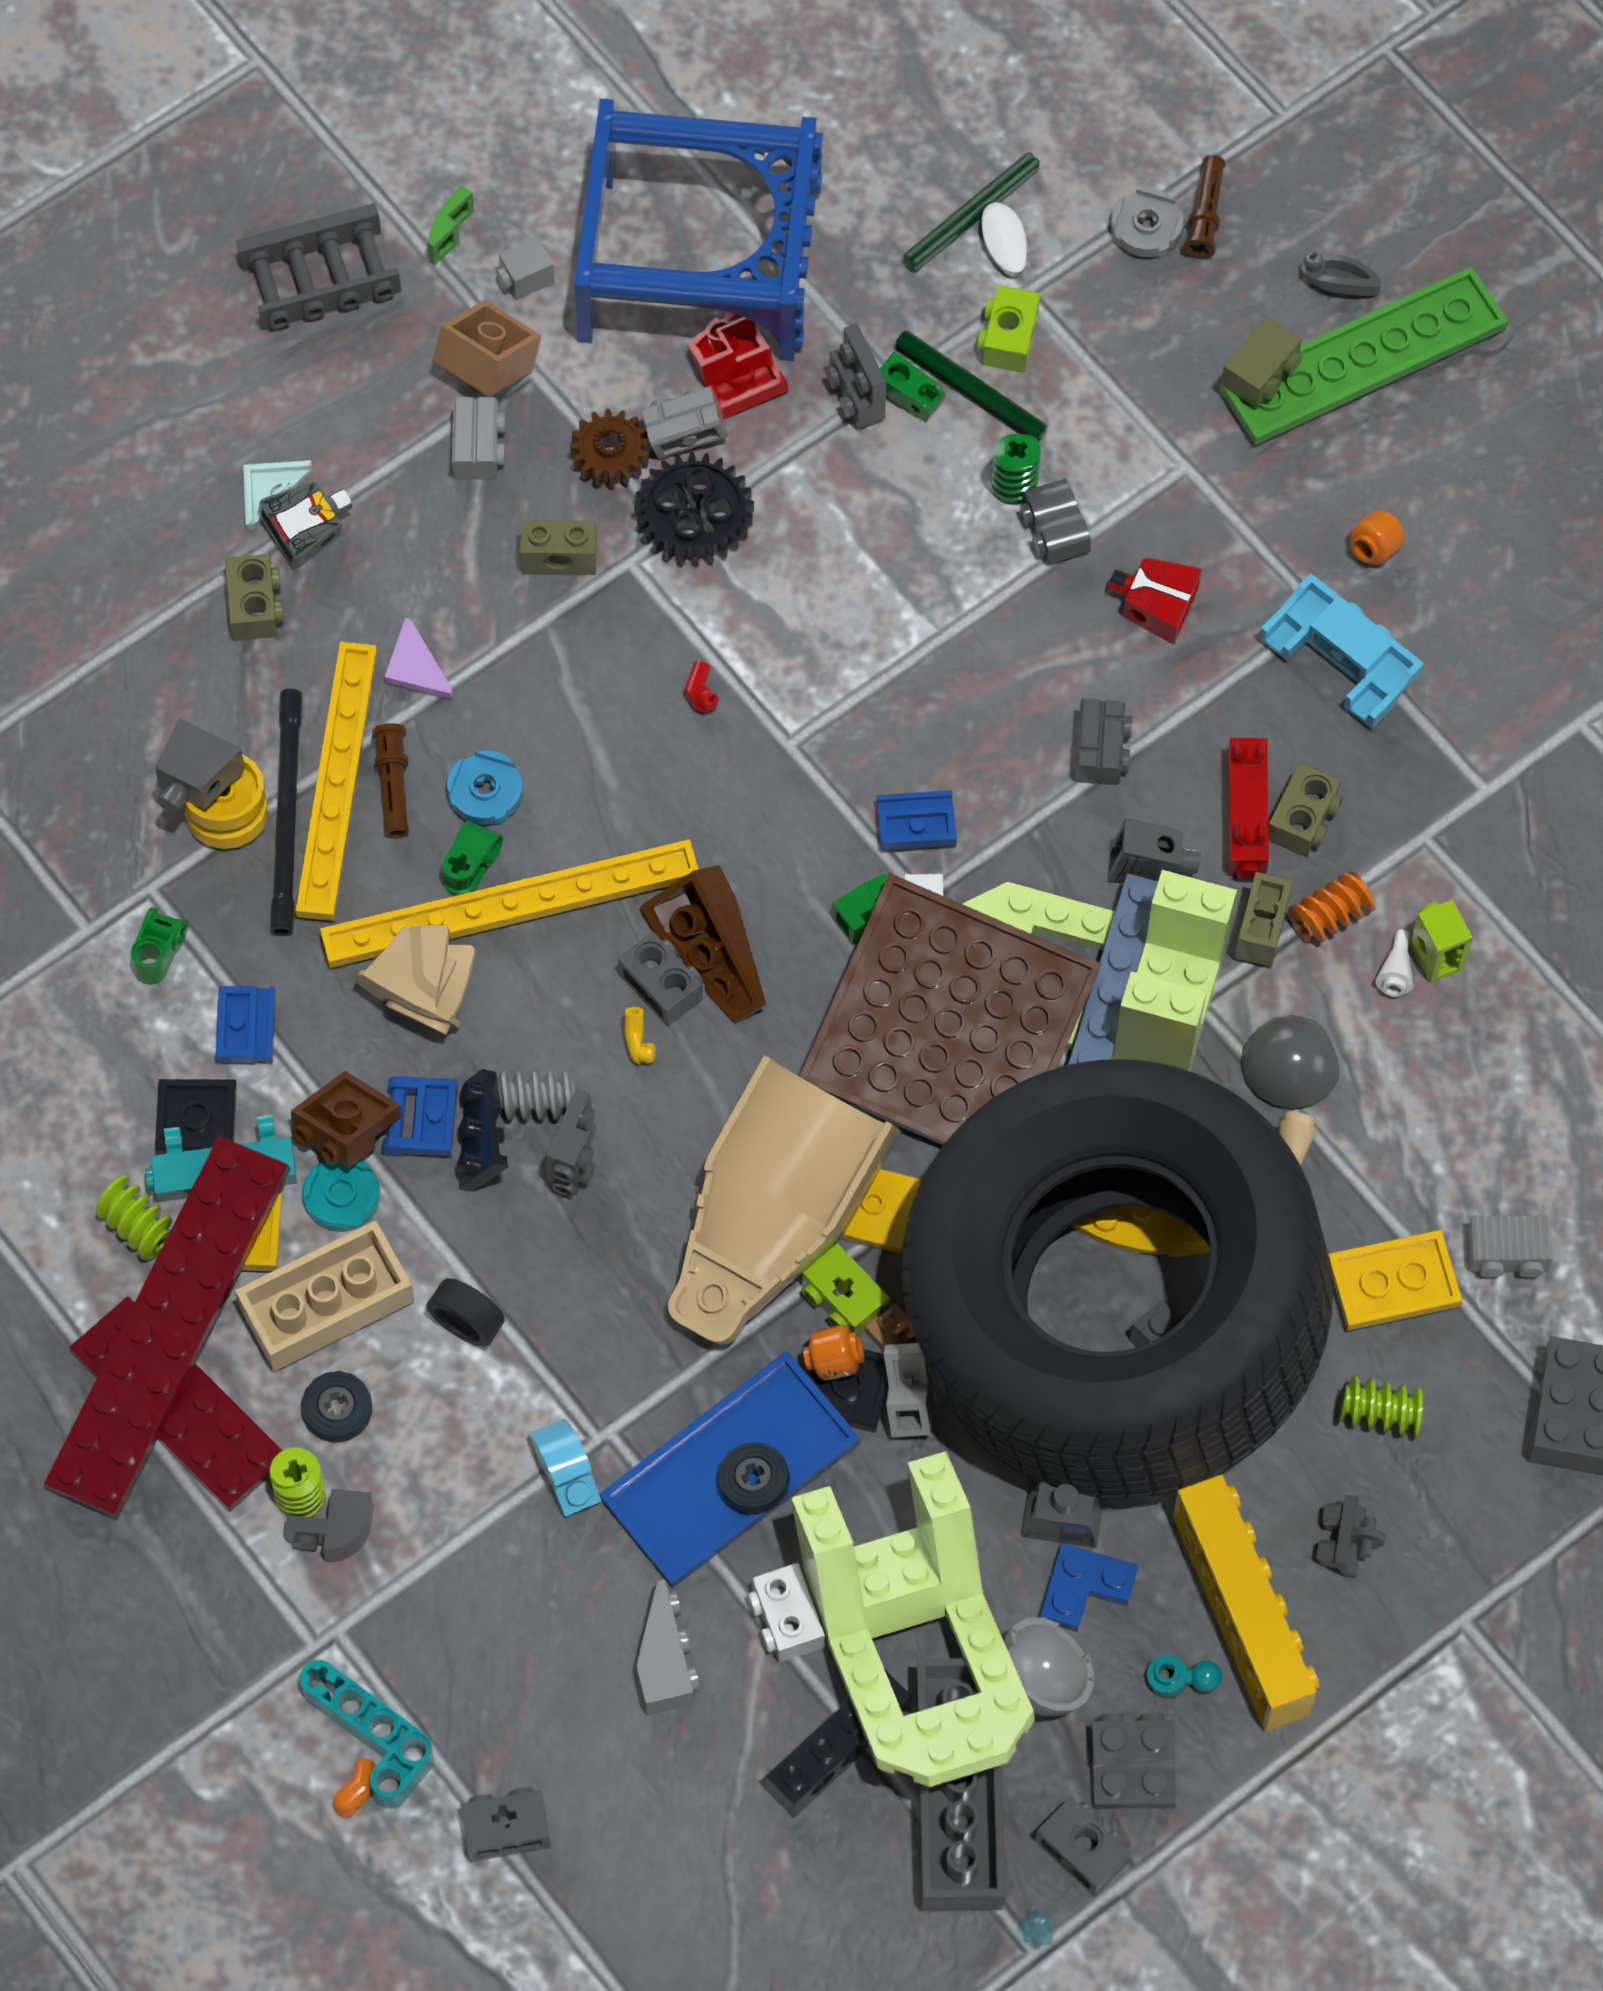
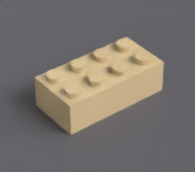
M376 1220L235 1290L239 1309L274 1372L415 1302L412 1284Z

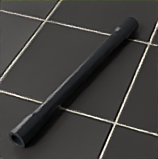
M284 689L280 692L279 724L281 728L274 897L271 901L270 932L276 936H289L293 934L294 923L293 875L299 727L302 722L303 697L302 692L297 689Z

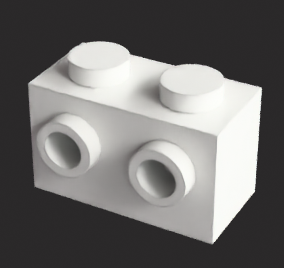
M798 1563L752 1578L753 1592L747 1595L754 1616L762 1615L766 1626L765 1629L761 1630V1635L768 1653L775 1651L778 1662L781 1663L825 1648V1634Z

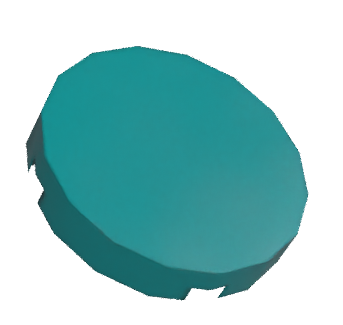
M359 1160L347 1168L339 1162L331 1165L324 1161L322 1164L318 1163L310 1170L304 1180L302 1196L307 1214L317 1225L329 1231L347 1232L362 1227L372 1219L379 1208L381 1191L378 1179L367 1163Z

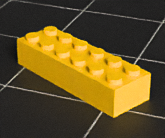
M1221 1474L1178 1490L1172 1517L1264 1732L1310 1716L1313 1703L1316 1700V1689L1319 1688V1681L1311 1665L1305 1666L1300 1654L1304 1651L1303 1644L1297 1630L1289 1629L1284 1617L1288 1615V1611L1282 1595L1279 1592L1274 1594L1269 1580L1272 1579L1269 1564L1264 1556L1258 1557L1253 1546L1256 1543V1536L1252 1525L1248 1520L1243 1522L1237 1509L1241 1507L1238 1493L1233 1485L1227 1486L1224 1476Z

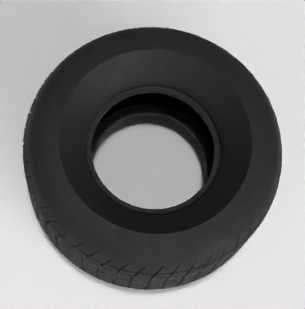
M1109 1059L1062 1066L1017 1083L979 1108L951 1135L927 1169V1173H925L916 1192L917 1196L914 1197L908 1216L910 1221H907L903 1241L906 1243V1246H903L902 1268L904 1270L902 1271V1284L908 1318L932 1376L952 1413L960 1424L963 1423L964 1429L978 1443L981 1442V1446L997 1459L1002 1457L1001 1462L1019 1473L1023 1472L1024 1476L1035 1481H1049L1052 1487L1057 1488L1062 1484L1074 1486L1078 1494L1101 1498H1137L1170 1493L1206 1481L1244 1460L1274 1435L1302 1400L1320 1364L1331 1323L1333 1284L1329 1255L1310 1185L1291 1148L1265 1117L1248 1102L1226 1087L1197 1073L1152 1061ZM1113 1208H1147L1179 1219L1203 1238L1211 1249V1261L1208 1278L1198 1301L1178 1325L1150 1343L1128 1350L1113 1352L1084 1350L1070 1346L1050 1336L1028 1315L1027 1300L1030 1280L1040 1257L1061 1232L1086 1216Z

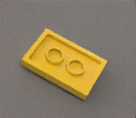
M1442 1230L1328 1254L1332 1279L1347 1331L1457 1308L1462 1305L1463 1300Z

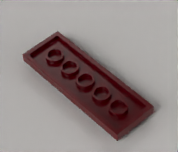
M129 1296L125 1297L69 1346L70 1353L95 1378H97L135 1303ZM194 1363L157 1438L162 1446L229 1513L270 1477L272 1461L283 1451L196 1363Z

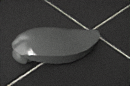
M1309 252L1301 264L1305 277L1323 290L1362 296H1377L1380 292L1381 281L1377 274L1356 259L1344 255H1317V252Z

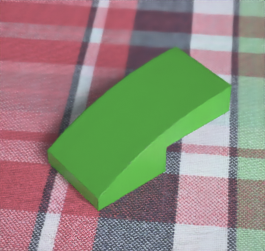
M463 185L446 201L432 225L427 243L429 262L434 266L460 243L458 226L474 213L473 193Z

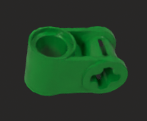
M466 821L462 825L453 845L442 862L445 874V888L451 895L457 896L476 890L489 866L496 860L502 847L503 836L471 821Z
M149 908L130 952L134 974L138 981L152 985L159 983L165 978L177 951L185 940L189 926L187 918L180 917L178 920L159 913L158 908ZM151 957L157 959L155 962L150 964L142 963V961L146 958Z

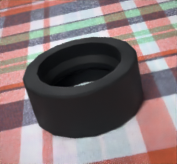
M446 1278L442 1280L427 1302L428 1312L442 1327L458 1338L475 1346L485 1347L489 1345L505 1322L504 1314L491 1299L479 1290L456 1279Z

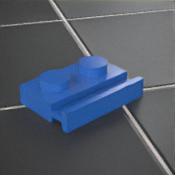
M952 790L877 795L876 804L881 851L957 846Z
M219 986L216 1043L217 1063H256V1060H267V1063H273L275 986H269V988H258V986Z

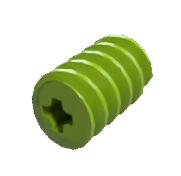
M124 1174L114 1180L102 1193L96 1205V1214L99 1218L106 1219L107 1225L111 1229H117L118 1236L121 1239L128 1240L129 1247L138 1250V1254L143 1260H152L158 1257L171 1231L168 1228L172 1223V1218L166 1215L157 1220L162 1211L161 1207L155 1205L147 1210L146 1208L151 1202V1197L144 1195L136 1199L139 1195L140 1187L133 1185L125 1189L130 1181V1177Z
M1353 1375L1344 1390L1339 1423H1342L1346 1414L1349 1413L1351 1414L1353 1426L1357 1427L1364 1416L1367 1419L1368 1429H1373L1378 1419L1382 1420L1384 1432L1388 1433L1395 1422L1398 1423L1399 1435L1404 1436L1408 1427L1413 1426L1415 1438H1418L1425 1403L1422 1389L1416 1387L1410 1397H1408L1406 1385L1400 1384L1395 1393L1392 1394L1390 1382L1385 1381L1379 1391H1377L1374 1378H1369L1364 1387L1361 1388L1359 1376Z
M296 1447L281 1451L273 1459L270 1467V1478L276 1504L280 1512L286 1517L287 1515L313 1517L323 1507L326 1498L320 1464L317 1458L308 1450Z

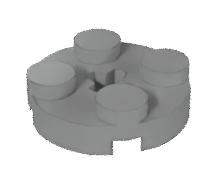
M1155 188L1137 189L1136 194L1121 197L1113 208L1111 230L1114 235V243L1117 247L1137 256L1163 258L1179 242L1183 231L1184 216L1182 210L1180 211L1175 205V199L1168 193ZM1146 217H1150L1153 219L1152 224L1155 226L1146 228L1138 223V221H1145Z

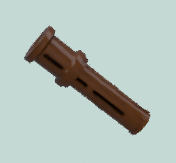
M1207 155L1202 160L1203 166L1196 207L1189 215L1187 221L1190 231L1189 237L1184 241L1183 249L1187 255L1197 259L1210 258L1216 251V245L1213 241L1215 232L1220 227V219L1216 212L1223 170L1226 164L1225 160L1218 155Z
M396 723L381 724L372 730V737L377 740L378 753L374 763L377 770L381 772L385 820L384 832L385 836L387 835L389 838H402L409 834L404 784V770H406L409 763L407 755L404 754L403 747L406 728Z

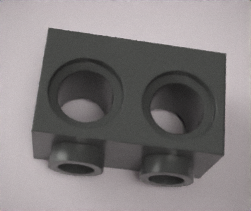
M651 932L618 958V974L660 1020L669 1027L703 1000L704 982L693 966L689 965L686 967L678 959L679 954L669 940H661L654 932ZM647 960H656L660 963L653 968L642 965ZM679 986L684 991L680 994H671L667 992V989Z

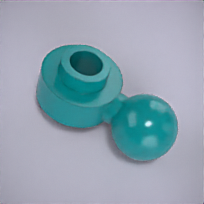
M1166 1654L1158 1656L1150 1663L1147 1670V1678L1151 1690L1156 1695L1163 1698H1173L1180 1695L1188 1684H1192L1197 1690L1205 1693L1216 1690L1222 1682V1671L1215 1662L1210 1660L1199 1661L1193 1668H1187L1179 1657ZM1164 1669H1172L1175 1672L1168 1679L1160 1676Z

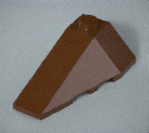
M720 865L694 870L640 905L654 933L661 940L667 939L673 944L679 957L683 960L682 963L686 967L691 965L698 971L706 985V992L735 1023L742 1021L766 1005L737 899Z

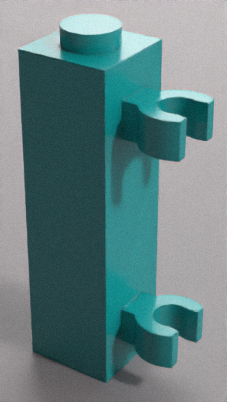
M273 1115L258 1116L260 1141L240 1145L289 1164L291 1170L283 1185L298 1184L291 1137L276 1139ZM180 1128L164 1129L167 1154L151 1156L152 1168H145L148 1192L155 1191L158 1202L187 1198L212 1149L183 1151Z

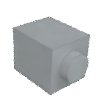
M538 237L499 253L500 269L496 270L498 280L504 290L510 289L516 300L555 283L554 264Z

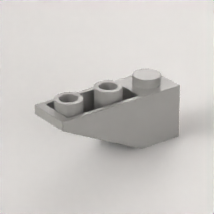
M665 1579L657 1581L637 1662V1678L646 1715L693 1705V1691L700 1690L695 1667H687L684 1653L690 1652L685 1628L677 1629L674 1617L681 1614L676 1591L668 1592Z

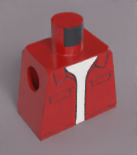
M1144 558L1135 576L1115 569L1108 590L1126 596L1123 616L1127 620L1175 645L1200 588L1202 569Z

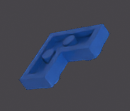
M1062 1543L1040 1617L1060 1623L1059 1627L1078 1632L1088 1596L1128 1606L1139 1565Z

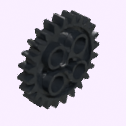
M690 452L688 461L683 462L677 454L675 455L674 465L671 466L668 462L662 460V472L651 468L649 470L650 480H641V491L636 492L637 505H634L635 517H638L637 529L644 530V542L653 540V552L665 548L666 560H669L674 554H678L679 563L682 565L686 561L687 556L693 558L695 566L699 565L700 556H706L710 563H714V553L718 552L726 558L728 557V545L738 549V537H748L747 526L753 525V514L751 513L754 512V501L750 500L752 499L751 487H745L744 475L735 477L736 467L734 465L725 470L723 469V458L720 457L712 464L709 463L708 453H705L701 461H696L694 453ZM697 484H704L707 487L703 489H697L693 486ZM677 485H680L684 489L686 494L683 493ZM666 501H672L676 503L673 506L662 505V503ZM717 511H723L727 513L724 516L713 515V513ZM703 524L706 525L707 528L712 532H708L703 526ZM687 528L695 530V532L691 534H686L681 531Z

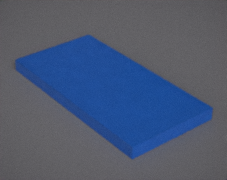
M786 1350L608 1486L599 1495L610 1512L671 1587L674 1588L861 1443V1440ZM751 1442L768 1444L778 1450L787 1462L791 1478L788 1493L782 1502L770 1511L759 1514L742 1513L730 1506L721 1493L718 1481L720 1466L726 1455L739 1445ZM756 1471L748 1474L749 1480L745 1482L747 1484L751 1481L752 1485H757L760 1483V1477Z

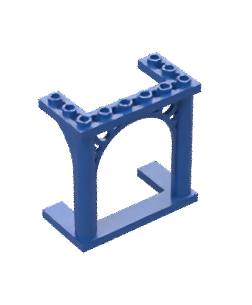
M600 98L574 284L577 341L592 343L596 317L595 298L703 307L734 313L759 324L778 343L780 360L794 362L795 349L802 348L804 340L805 288H799L800 278L807 279L809 257L803 256V247L810 248L812 226L806 225L807 216H814L816 194L814 193H821L823 133L816 132L817 118L802 116L801 127L615 111L613 99ZM616 143L719 152L745 162L763 178L773 197L775 217L767 239L749 258L732 267L717 271L693 272L596 263L605 190L613 189L617 160ZM754 154H760L765 156L764 160H758ZM778 160L785 161L791 167L789 171L780 175H774L769 171L770 166ZM789 183L786 193L780 191L779 186L781 184ZM787 216L789 219L787 221H781L779 217ZM775 244H781V255L772 251V247ZM762 260L772 261L778 266L780 273L775 277L765 276L760 272L757 264ZM743 272H750L753 280H750V276L740 278V275Z

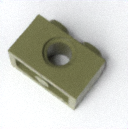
M521 520L520 556L522 574L596 575V521Z

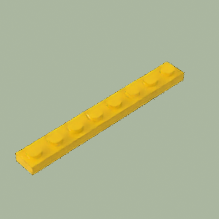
M339 643L296 905V916L299 918L335 921L378 654L377 645Z

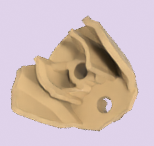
M445 925L403 927L366 970L358 972L355 982L383 1002H387L385 1006L439 1033L447 1035L450 1027L458 1029L461 1021L456 1019L455 1016L462 1005L467 990L476 949L472 945H448L450 930Z

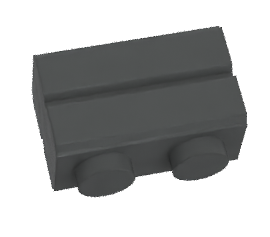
M1082 699L1080 701L1075 766L1076 782L1092 784L1098 782L1105 785L1120 784L1121 772H1128L1130 750L1123 749V738H1131L1132 716H1125L1126 703L1123 701L1106 700L1102 702L1097 699Z

